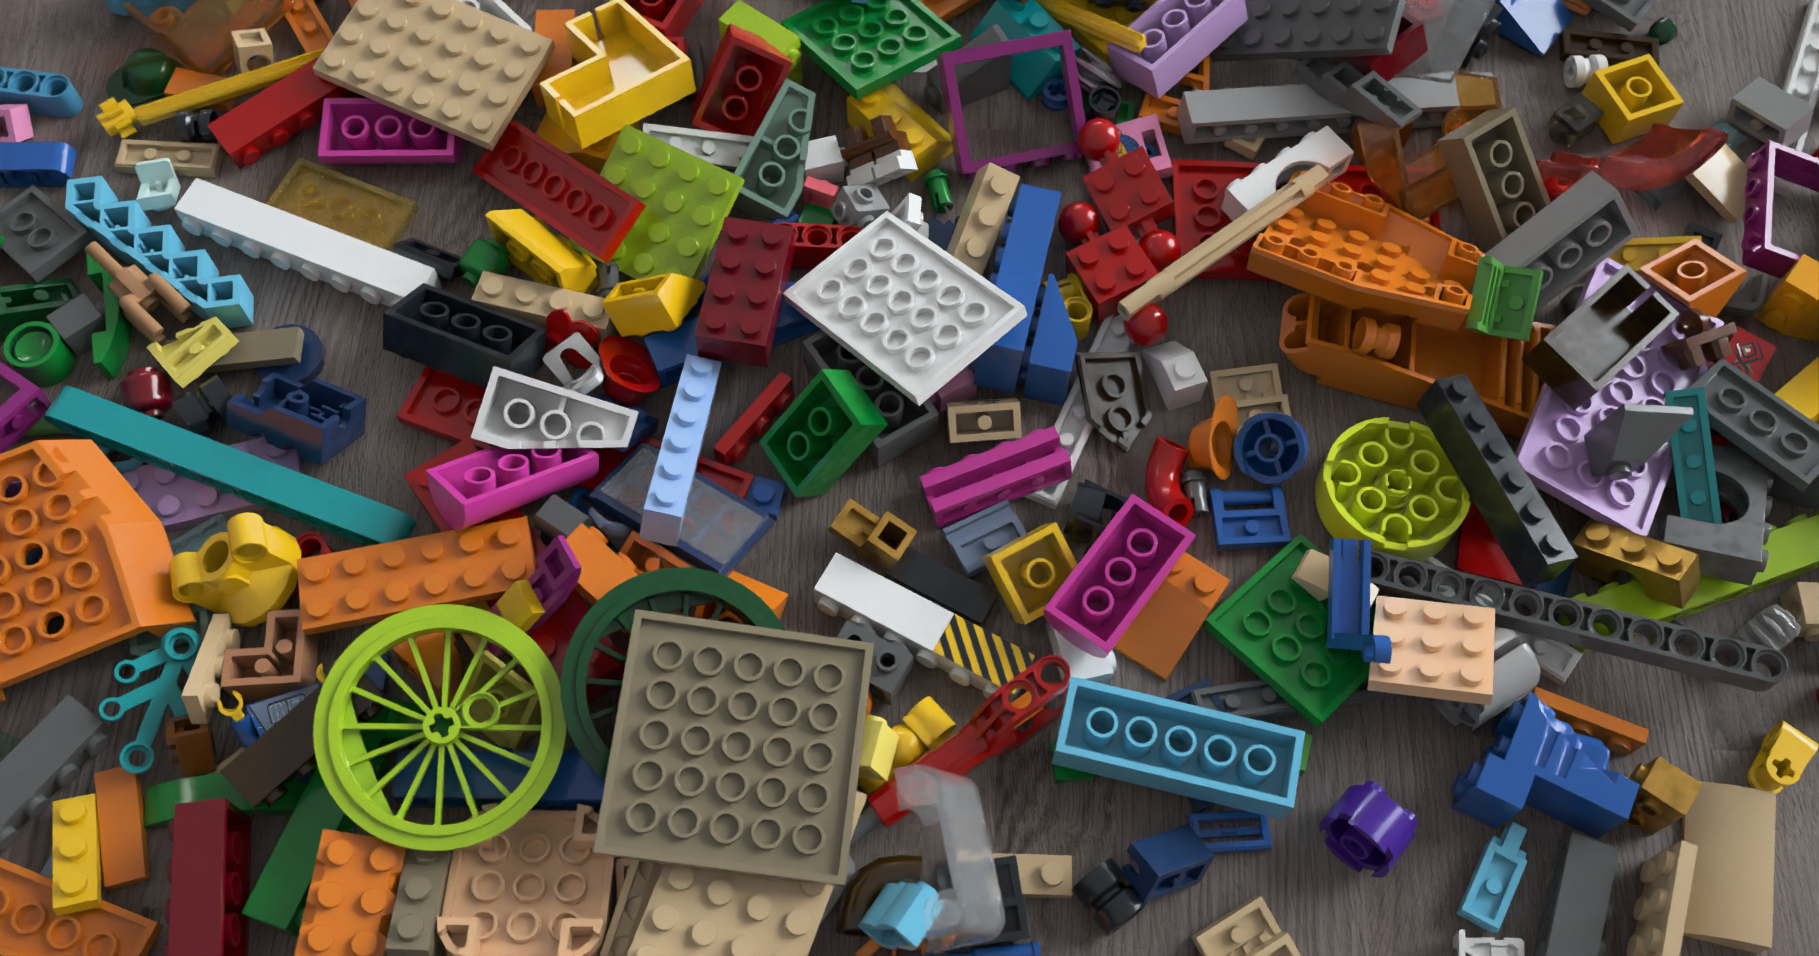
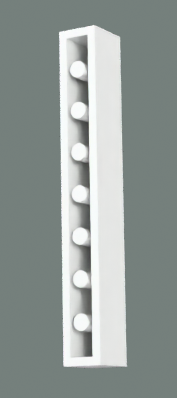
M198 178L194 180L174 208L182 221V227L193 235L200 236V234L211 237L215 242L224 247H229L230 245L237 247L250 257L268 259L281 269H294L312 281H325L343 293H348L349 291L356 293L369 303L375 305L382 303L392 307L422 283L439 289L442 288L435 268Z

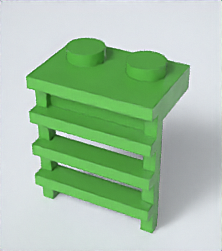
M1480 256L1472 292L1473 299L1465 328L1480 335L1529 342L1543 271L1506 266L1492 256Z

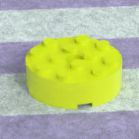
M1389 417L1365 420L1343 432L1332 445L1318 473L1315 484V502L1322 523L1333 538L1358 540V557L1359 540H1372L1371 551H1379L1422 562L1437 554L1449 542L1465 519L1471 504L1468 491L1431 429L1414 421H1410L1409 424L1389 421Z

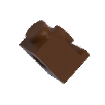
M188 715L167 718L166 745L169 746L172 764L180 763L182 777L202 776L217 771L216 747L210 719L208 724H191Z

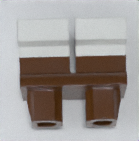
M880 115L871 119L870 122L874 136L868 138L865 126H857L844 131L847 148L841 150L840 153L843 159L848 161L851 174L846 177L848 185L875 183L876 186H879L918 170L907 134L903 131H897L892 116Z

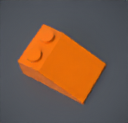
M1185 552L1113 649L1166 682L1202 628L1205 619L1212 613L1222 598L1230 580Z

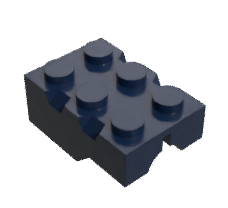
M273 372L260 381L257 391L253 394V400L247 398V395L240 393L227 401V426L251 437L264 435L268 444L281 450L295 448L299 457L321 466L364 435L367 398L319 378L304 385Z

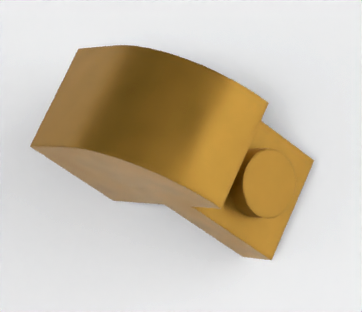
M849 498L828 529L830 533L857 550L855 556L881 568H892L899 561L918 532L888 511L881 518L877 517L851 498Z

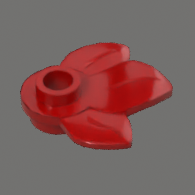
M564 309L553 310L546 318L545 354L575 332H579L591 347L599 338L598 330L592 324L584 320L572 321ZM568 348L561 352V358H565L576 368L589 369L592 365L575 349Z

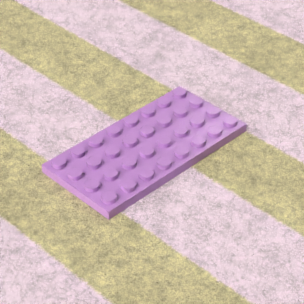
M1606 258L1590 271L1575 310L1624 266ZM1644 277L1642 278L1650 287L1627 307L1633 312L1653 293L1658 292L1680 315L1682 312L1691 309ZM1680 315L1597 393L1575 411L1544 382L1515 452L1516 457L1534 486L1599 523L1613 525L1646 537L1648 536L1673 466L1670 439L1647 462L1634 470L1630 477L1611 480L1608 476L1592 475L1584 435L1623 404L1665 406V391L1688 389L1707 372L1710 361L1707 360L1702 345L1700 347L1706 364L1681 371L1675 353L1667 356L1663 355L1661 346L1686 337L1676 330ZM1710 316L1711 323L1708 324V329L1720 327L1724 322Z

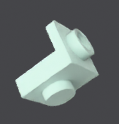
M161 158L137 162L135 170L141 186L136 200L142 210L165 211L172 206H176L181 186L170 159Z

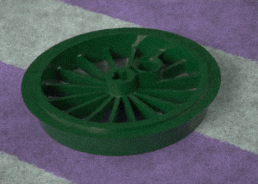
M675 567L658 569L630 578L610 590L591 607L576 628L565 654L561 674V702L570 736L583 759L604 781L606 780L612 743L606 747L599 737L592 720L617 712L618 705L589 714L586 685L622 687L623 680L587 678L589 660L593 649L625 665L627 659L626 656L599 644L598 640L622 629L631 636L635 609L666 614L681 610V616L688 617L689 608L709 603L716 604L710 620L716 621L722 608H726L742 620L745 625L785 630L775 613L759 596L741 583L724 575L697 568Z

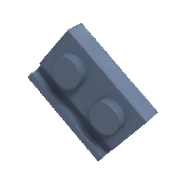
M1007 499L943 529L942 536L949 543L950 550L966 577L970 578L987 569L982 559L983 556L1027 533L1017 515L1012 512Z

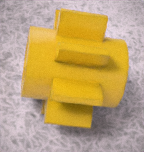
M110 98L98 105L103 112L95 117L110 137L119 134L122 139H125L138 132L133 125L139 121L136 118L135 111L126 99L117 103L114 98Z

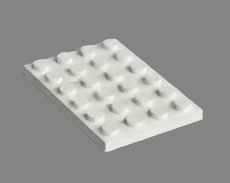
M888 211L884 212L783 292L785 300L789 305L918 406L1027 316L1023 304Z

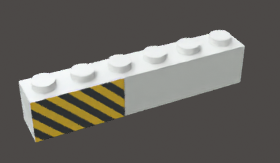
M835 553L814 587V600L822 612L836 617L838 614L855 625L863 623L870 626L879 637L889 643L891 640H895L905 645L922 665L932 669L938 667L948 672L949 677L953 681L963 686H969L970 684L982 690V694L986 698L1034 663L1035 655L838 553ZM1017 688L1009 694V703L1016 699L1021 688Z

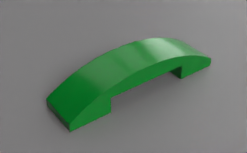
M86 252L88 276L100 292L104 293L106 331L92 333L93 362L108 381L115 380L122 369L129 351L132 324L123 316V309L119 305L120 299L108 289V284L113 278Z
M222 773L160 783L147 788L144 827H167L170 819L174 818V804L218 798L228 799L246 814L264 813L266 816L293 814L309 782L299 783L295 777L285 786L289 792L271 807L264 804L262 807L254 808Z

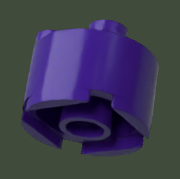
M1368 780L1363 785L1348 787L1320 822L1319 829L1320 832L1325 829L1328 837L1324 842L1339 860L1358 872L1364 867L1373 870L1374 872L1371 876L1378 878L1388 874L1415 837L1414 828L1418 824V819L1411 811L1400 807L1389 798L1385 790L1378 783Z

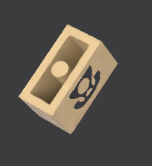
M1016 397L945 402L947 434L950 443L1022 438L1020 402Z

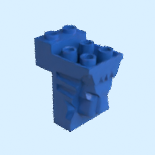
M1529 693L1521 702L1514 701L1506 715L1501 713L1498 716L1492 729V734L1496 735L1493 746H1488L1478 763L1473 761L1466 773H1459L1451 790V793L1456 795L1451 808L1493 829H1497L1520 812L1524 804L1597 839L1628 820L1640 784L1625 778V775L1619 772L1608 770L1610 751L1607 747L1603 746L1602 740L1575 733L1571 725L1555 719L1556 713L1548 705L1540 701L1537 695Z

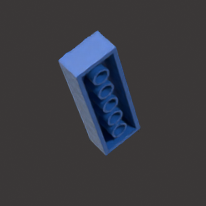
M1021 183L1018 197H1012L1007 216L1013 218H1007V221L1004 222L1000 240L1006 242V244L1001 243L1000 247L998 246L994 267L999 268V270L994 269L989 282L1023 304L1027 316L970 363L969 369L975 370L973 385L1012 394L1015 392L1061 192Z

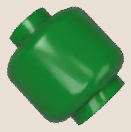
M487 238L486 240L476 239L459 259V267L464 273L461 277L462 280L476 289L483 271L506 275L511 268L508 258L510 255L509 251L492 238Z

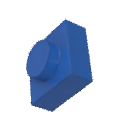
M754 476L753 483L744 500L768 513L770 518L777 521L787 490L786 483Z

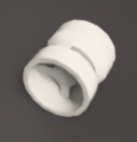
M1602 54L1591 55L1589 58H1584L1580 55L1569 56L1565 61L1563 71L1565 85L1568 88H1579L1583 84H1587L1594 71L1608 67L1606 57Z

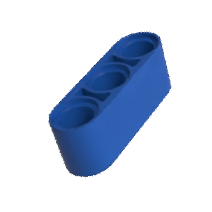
M62 142L0 143V188H26L32 185L36 187L67 186V180L73 177L77 152L72 146Z

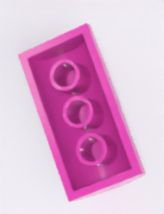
M324 98L318 158L323 164L460 163L462 160L464 139L369 98Z
M495 445L426 470L432 499L440 515L451 528L461 530L593 479L599 469V454L591 448L506 449Z
M1132 493L1044 607L1046 619L1059 634L1082 651L1098 658H1106L1194 541L1196 535Z

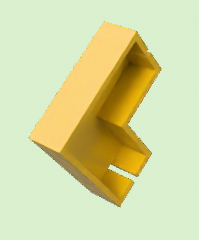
M611 0L595 8L602 38L600 41L598 40L593 15L590 12H586L564 23L571 54L580 64L539 83L548 116L562 130L566 129V133L582 149L622 130L626 124L631 125L696 91L690 58L624 0Z

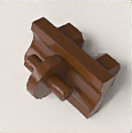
M1696 308L1688 309L1681 313L1679 324L1676 326L1677 332L1684 334L1686 337L1661 346L1663 355L1667 356L1675 353L1681 371L1706 364L1700 345L1703 346L1708 361L1731 355L1733 352L1727 335L1738 332L1735 322L1708 329V324L1711 323L1710 316Z

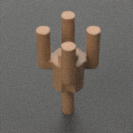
M96 241L91 242L85 248V252L113 278L108 284V289L120 299L119 305L123 309V316L151 343L157 342L162 345L167 340L162 334L164 328L149 314L160 303L183 325L188 324L194 318V315L189 311L192 305L160 274L152 273L146 276L135 264L123 268Z

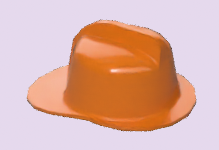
M1225 394L1220 397L1215 405L1212 418L1197 424L1191 430L1188 439V450L1190 451L1187 457L1188 466L1196 470L1214 471L1215 475L1221 480H1226L1230 476L1233 463L1234 440L1238 430V408L1232 396Z

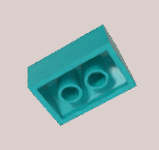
M997 0L970 35L969 41L995 24L1000 26L1009 41L1064 31V29L1035 0H1028L1024 4L1017 0ZM1072 38L1075 56L1079 58L1081 46ZM1058 47L1012 55L1009 83L1027 101L1043 93L1044 84L1048 80L1053 78L1064 80Z

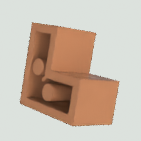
M300 609L268 611L264 647L224 650L220 687L235 701L238 700L235 698L233 691L239 692L242 695L243 701L266 700L315 684L320 633L306 635L302 631Z

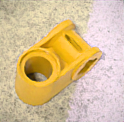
M1074 273L1067 274L1066 279L1057 281L1077 341L1084 339L1089 333L1093 309L1079 279ZM1047 281L1041 283L1040 286L1046 287Z
M1779 721L1764 738L1759 753L1748 769L1747 780L1750 787L1777 794L1783 787L1795 784L1800 779L1806 765L1817 752L1819 744L1785 721Z

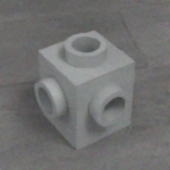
M873 183L842 186L830 211L839 225H852L864 229L884 212L889 211L890 207L876 184Z

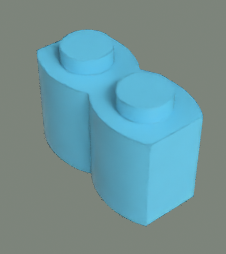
M902 881L898 884L887 883L858 924V927L882 947L896 949L898 946L914 951L944 908V905L937 900L939 898L937 891L924 882L920 881L917 884Z

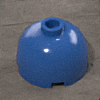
M1279 412L1258 413L1247 419L1239 430L1238 436L1235 437L1234 456L1241 471L1264 484L1281 483L1295 476L1304 466L1309 453L1308 437L1303 427L1291 416Z

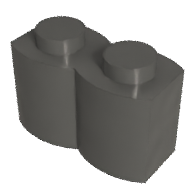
M554 494L539 509L534 519L535 527L541 531V540L546 546L556 536L563 535L566 539L581 523L588 529L591 526L595 527L594 520Z

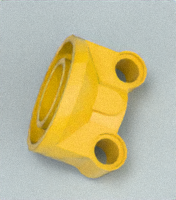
M241 513L228 520V532H219L212 535L198 552H183L173 556L169 561V570L174 599L183 603H195L218 614L229 613L233 625L254 627L267 621L268 611L280 610L291 596L298 581L297 559H301V549L296 538L287 531L264 523L262 517L258 514Z

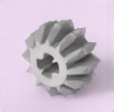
M1775 604L1766 607L1748 621L1732 638L1782 651L1799 635L1801 625L1794 620L1795 617L1789 611ZM1756 663V667L1763 665L1762 663Z

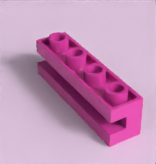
M1055 426L1047 429H1036L1026 437L1012 442H1002L993 449L981 454L967 455L952 465L933 468L919 478L924 498L937 528L940 529L966 519L1006 499L1010 502L1071 479L1072 467L1071 459L1066 449L1062 450L1060 447L1058 432Z

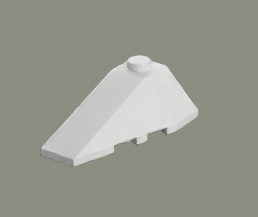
M493 366L471 438L506 449L628 447L639 412Z

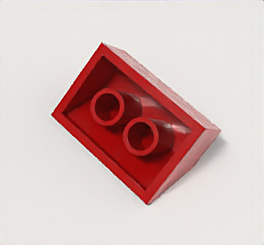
M729 23L690 110L691 123L707 131L755 136L793 64V60L762 37Z

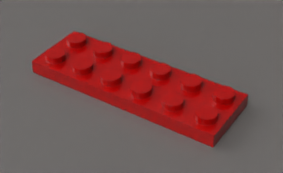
M511 119L492 151L486 149L472 170L482 179L607 264L646 207L639 200L514 119Z

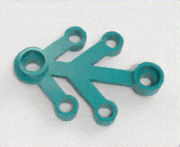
M186 627L174 628L164 635L160 648L134 660H123L114 668V676L117 682L122 685H131L139 679L140 673L166 663L160 678L118 698H106L99 705L101 718L106 722L113 723L122 719L126 711L151 700L135 742L127 744L120 752V764L130 774H143L153 766L155 755L151 746L167 705H169L175 717L188 715L181 697L182 693L176 682L182 667L189 677L202 644L200 636L192 629ZM179 641H185L190 647L186 653L178 654L173 649L174 645ZM125 666L133 667L135 669L134 676L130 679L121 678L119 676L121 668ZM116 703L120 706V712L116 716L109 717L104 714L106 705ZM135 752H142L146 756L145 762L140 766H134L129 762L130 756Z

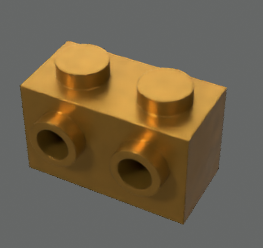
M1660 756L1646 765L1641 762L1630 776L1626 773L1623 774L1625 778L1640 784L1629 818L1625 822L1653 835L1686 816L1703 784Z

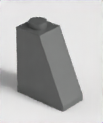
M995 24L959 50L1009 40L1000 26ZM1012 55L954 66L961 107L1008 89ZM936 65L927 72V86L924 87V94L930 105L934 104L939 114L943 115L946 114L938 65Z

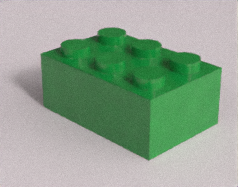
M821 369L763 436L759 444L795 497L823 496L888 424L849 370Z

